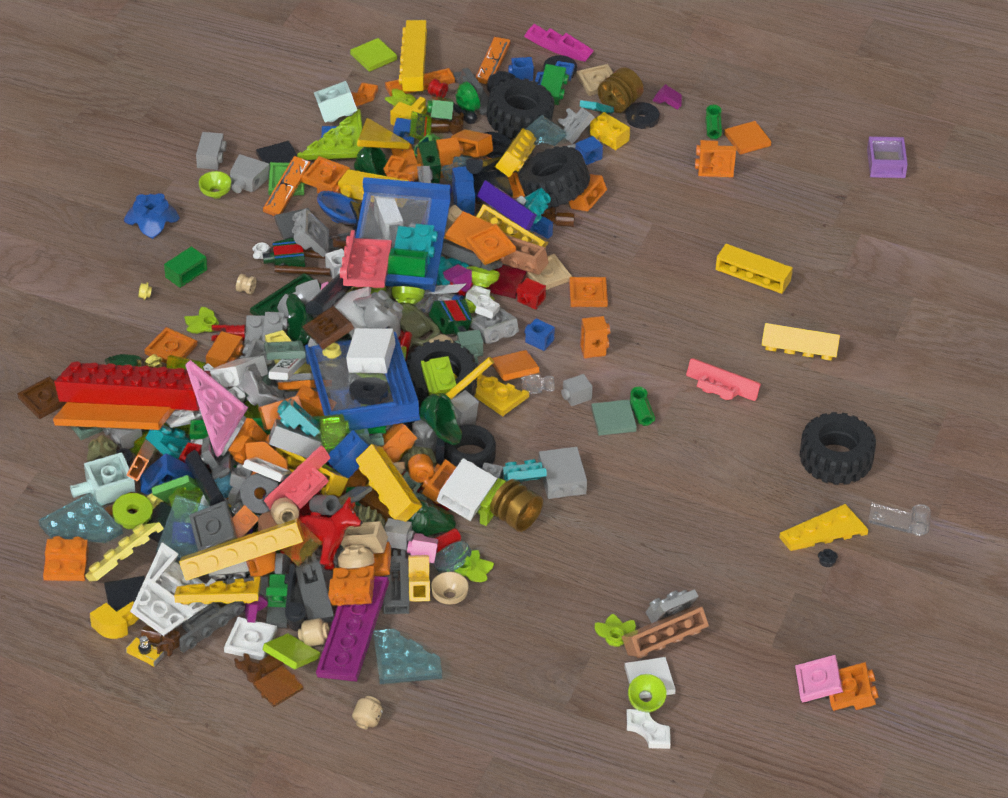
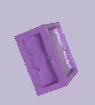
M869 136L867 154L870 177L905 178L907 157L904 137Z

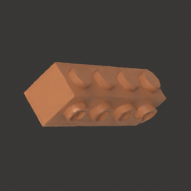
M506 235L516 246V251L498 260L514 268L540 275L549 264L545 247Z
M691 606L621 637L628 656L642 658L647 656L648 652L652 650H661L666 647V644L682 641L683 637L687 635L691 636L700 633L701 629L708 627L709 624L703 607Z

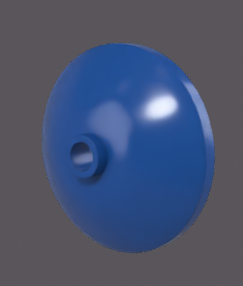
M334 191L319 192L317 202L332 221L342 224L356 223L349 205L350 201L356 202L355 200Z

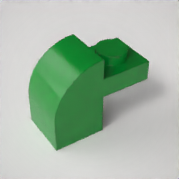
M270 574L269 587L266 588L268 607L286 606L288 584L284 583L285 575Z

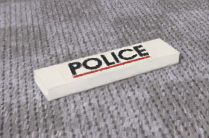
M281 359L269 371V378L288 380L306 362V359Z

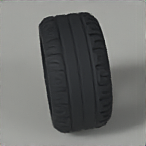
M460 426L462 431L460 443L451 445L445 442V459L456 467L463 458L481 469L484 463H494L496 457L495 438L490 431L481 426ZM465 445H475L482 448L483 451L476 454H465L457 449Z

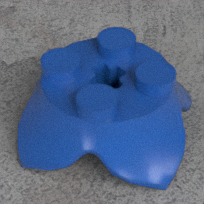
M140 194L136 196V201L127 212L124 222L129 225L138 224L140 231L153 239L162 232L165 222L174 223L180 217L163 194Z

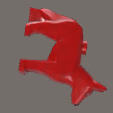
M348 497L343 507L330 518L322 517L323 515L316 512H311L310 515L299 516L298 520L304 534L303 542L280 549V553L290 556L293 562H302L301 550L312 539L315 543L322 545L319 564L325 565L324 569L333 570L335 568L333 564L334 556L343 541L347 528L351 526L358 527L363 524V521L354 511L355 502L351 503V497Z

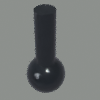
M453 104V111L458 114L463 112L466 123H476L478 117L474 111H466L457 104Z

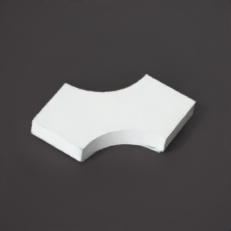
M473 285L466 293V299L473 302L476 306L475 313L491 319L498 313L500 305L490 298V290Z
M627 709V731H633L643 736L649 748L670 749L669 726L655 722L649 713L641 712L637 709Z

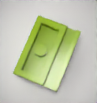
M448 356L430 359L427 362L421 361L429 396L437 393L446 394L456 386Z
M498 478L481 502V507L478 510L480 524L487 526L494 515L490 511V505L495 493L506 482L505 480Z

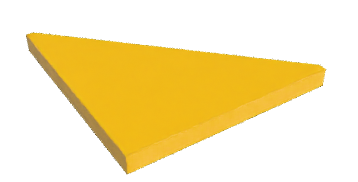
M369 118L366 119L357 142L358 147L409 149L410 145L408 141Z

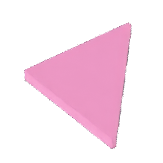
M190 360L186 363V368L214 453L219 457L248 407Z

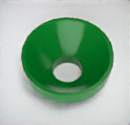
M466 81L460 84L455 94L458 106L466 111L479 110L480 100L474 87Z

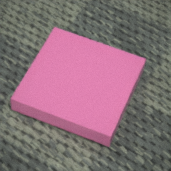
M836 655L795 665L802 703L843 692Z

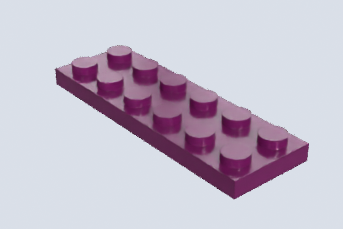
M375 576L372 603L337 607L316 670L318 678L358 681L389 585L388 577Z

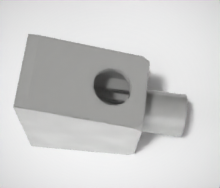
M239 154L230 171L232 190L236 193H240L242 190L249 192L257 190L269 179V163Z

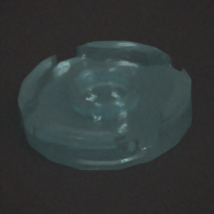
M466 542L452 543L436 554L433 565L438 572L442 570L444 572H451L466 562L465 558L471 556L472 550Z

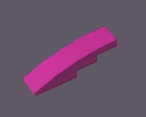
M533 24L524 36L554 53L584 62L594 52L593 49L568 33L562 36L551 28L545 31L536 24Z

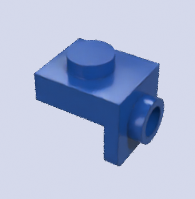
M542 216L537 223L532 224L530 231L549 239L553 235V222Z

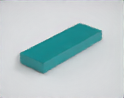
M580 100L581 108L602 113H614V107Z

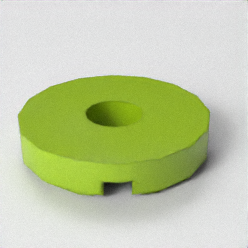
M138 493L124 494L116 499L113 504V518L118 525H123L126 529H134L139 524L145 525L151 520L153 506L144 495ZM129 509H136L138 512L130 514L127 511Z

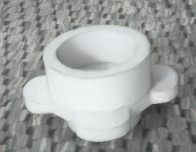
M263 242L257 243L252 248L254 251L253 258L263 259L262 253H270V246Z

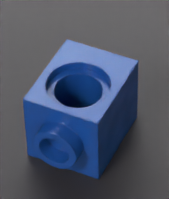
M532 57L511 58L508 72L515 75V78L522 80L525 78L533 81L534 67Z
M396 118L393 133L414 145L415 139L419 138V134L416 133L418 131L417 120Z
M594 136L576 143L575 149L581 152L586 165L602 159L603 145Z
M536 318L525 328V343L545 351L554 341L555 327Z

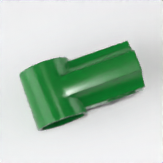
M714 104L706 108L705 124L707 136L710 139H717L722 136V109Z
M639 386L634 387L630 392V405L638 423L648 426L655 421V415L647 398V390Z

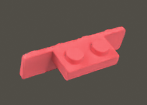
M694 358L690 359L686 373L688 377L698 380L697 387L702 388V391L718 394L720 398L725 400H732L739 395L755 401L761 383Z
M323 446L315 450L264 499L270 511L272 504L279 498H289L301 509L329 482L318 471L330 459Z

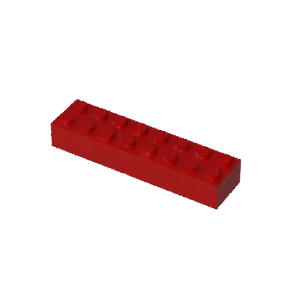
M76 361L71 362L54 381L59 402L156 406L199 411L200 409L188 371L184 368L106 365ZM204 371L211 377L210 371Z

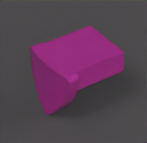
M664 84L655 95L653 102L656 104L666 102L678 110L682 106V94Z
M458 264L443 272L446 280L453 284H466L460 290L469 291L472 282V271L470 269H466Z
M259 594L258 601L245 603L244 612L247 623H255L257 612L268 605L267 599Z

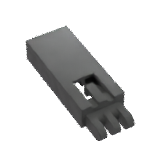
M444 239L442 254L489 271L501 268L503 265L499 260L484 265L473 251Z
M401 549V556H397V550H393L390 575L383 576L388 577L389 580L383 600V613L409 614L408 558H405V550ZM391 571H393V578H398V571H400V581H397V579L391 581Z
M315 553L311 554L313 561L310 562L308 556L305 555L303 556L305 563L296 562L297 568H295L308 620L320 618L324 623L332 622L334 612L328 596L322 566L319 564L320 561H317ZM312 573H315L317 581L308 583L306 575L310 581L314 579Z

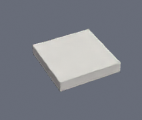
M258 457L245 460L243 467L279 482L286 479L292 473L285 468Z
M238 617L224 646V652L242 657L244 653H247L251 659L260 661L267 655L262 650L264 643L274 639L277 633V626L258 621L247 623L245 618Z
M666 657L625 663L624 668L629 684L639 675L651 674L658 677L664 683L667 691L666 695L675 694V686ZM643 691L639 694L640 699L651 698V694Z

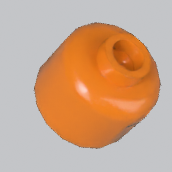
M416 454L409 459L407 466L412 480L424 483L428 477L432 479L434 467L432 459L428 455Z

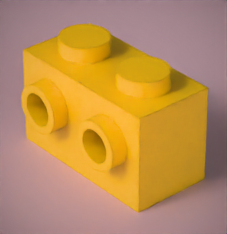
M603 112L591 121L590 135L616 151L629 141L630 127Z

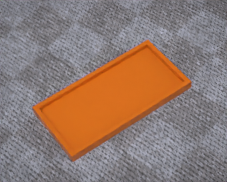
M67 402L53 418L56 426L160 430L175 409L156 406Z

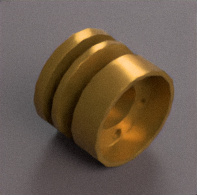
M626 67L617 69L600 83L597 89L602 104L614 107L615 113L624 111L640 98L644 92L643 83L639 76L633 70Z
M511 479L506 481L495 493L490 505V511L493 515L499 517L500 520L506 521L516 531L523 532L537 520L543 507V499L534 491L528 490L518 480Z

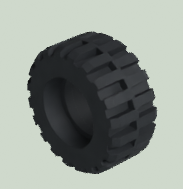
M514 78L513 80L506 79L492 88L489 95L486 117L495 131L507 136L509 139L516 138L522 128L531 131L534 137L538 138L545 134L551 126L555 106L554 99L551 93L543 85H538L536 81L532 82L525 78L524 80Z
M556 146L537 153L536 156L529 158L528 162L524 163L519 172V182L525 196L542 187L551 197L550 203L547 204L548 208L559 207L561 204L565 205L569 201L575 200L588 187L590 181V173L581 152L568 146Z
M438 339L432 343L429 341L425 342L422 347L419 345L414 349V352L409 354L406 365L418 398L419 408H421L423 400L429 396L421 361L427 362L430 359L448 356L452 371L457 376L455 379L457 385L478 367L474 356L469 354L470 351L466 347L461 348V344L457 342L451 343L450 340L440 341ZM477 378L461 392L466 390L474 397L477 388Z
M831 412L828 415L824 413L819 418H813L805 426L801 438L800 461L809 474L812 473V476L817 480L822 479V482L827 484L831 482L833 485H839V483L844 485L850 484L851 481H859L871 470L876 449V437L869 426L867 427V423L863 420H858V417L854 415L849 416L848 413L843 412L842 414ZM840 445L848 448L850 451L837 452L825 446Z

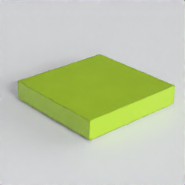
M379 38L350 50V55L369 72L397 60V55Z
M289 633L264 643L262 649L294 670L319 659L320 656L319 651L304 644V642Z

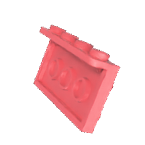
M351 230L350 236H347L342 267H340V278H343V286L384 288L392 240L355 238V230Z

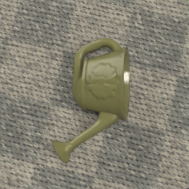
M387 286L388 288L386 290V293L389 295V298L391 299L392 286ZM402 304L404 309L402 311L400 327L403 332L409 331L412 333L410 347L412 344L422 347L423 343L440 335L439 327L421 309L410 304ZM430 329L433 331L427 339H419L425 333H428Z

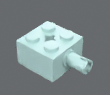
M346 81L314 92L324 122H334L341 116H350L357 111Z
M122 453L84 463L86 482L70 486L73 498L90 493L93 495L97 506L115 502L120 496L129 492H135L134 479L126 476L129 467Z

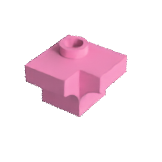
M415 533L413 541L408 543L407 553H411V555H429V563H434L438 539Z

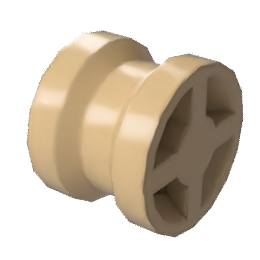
M240 274L236 282V291H246L247 294L252 295L256 288V277H247L245 274Z

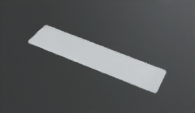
M466 284L436 286L435 292L426 290L424 295L455 293Z

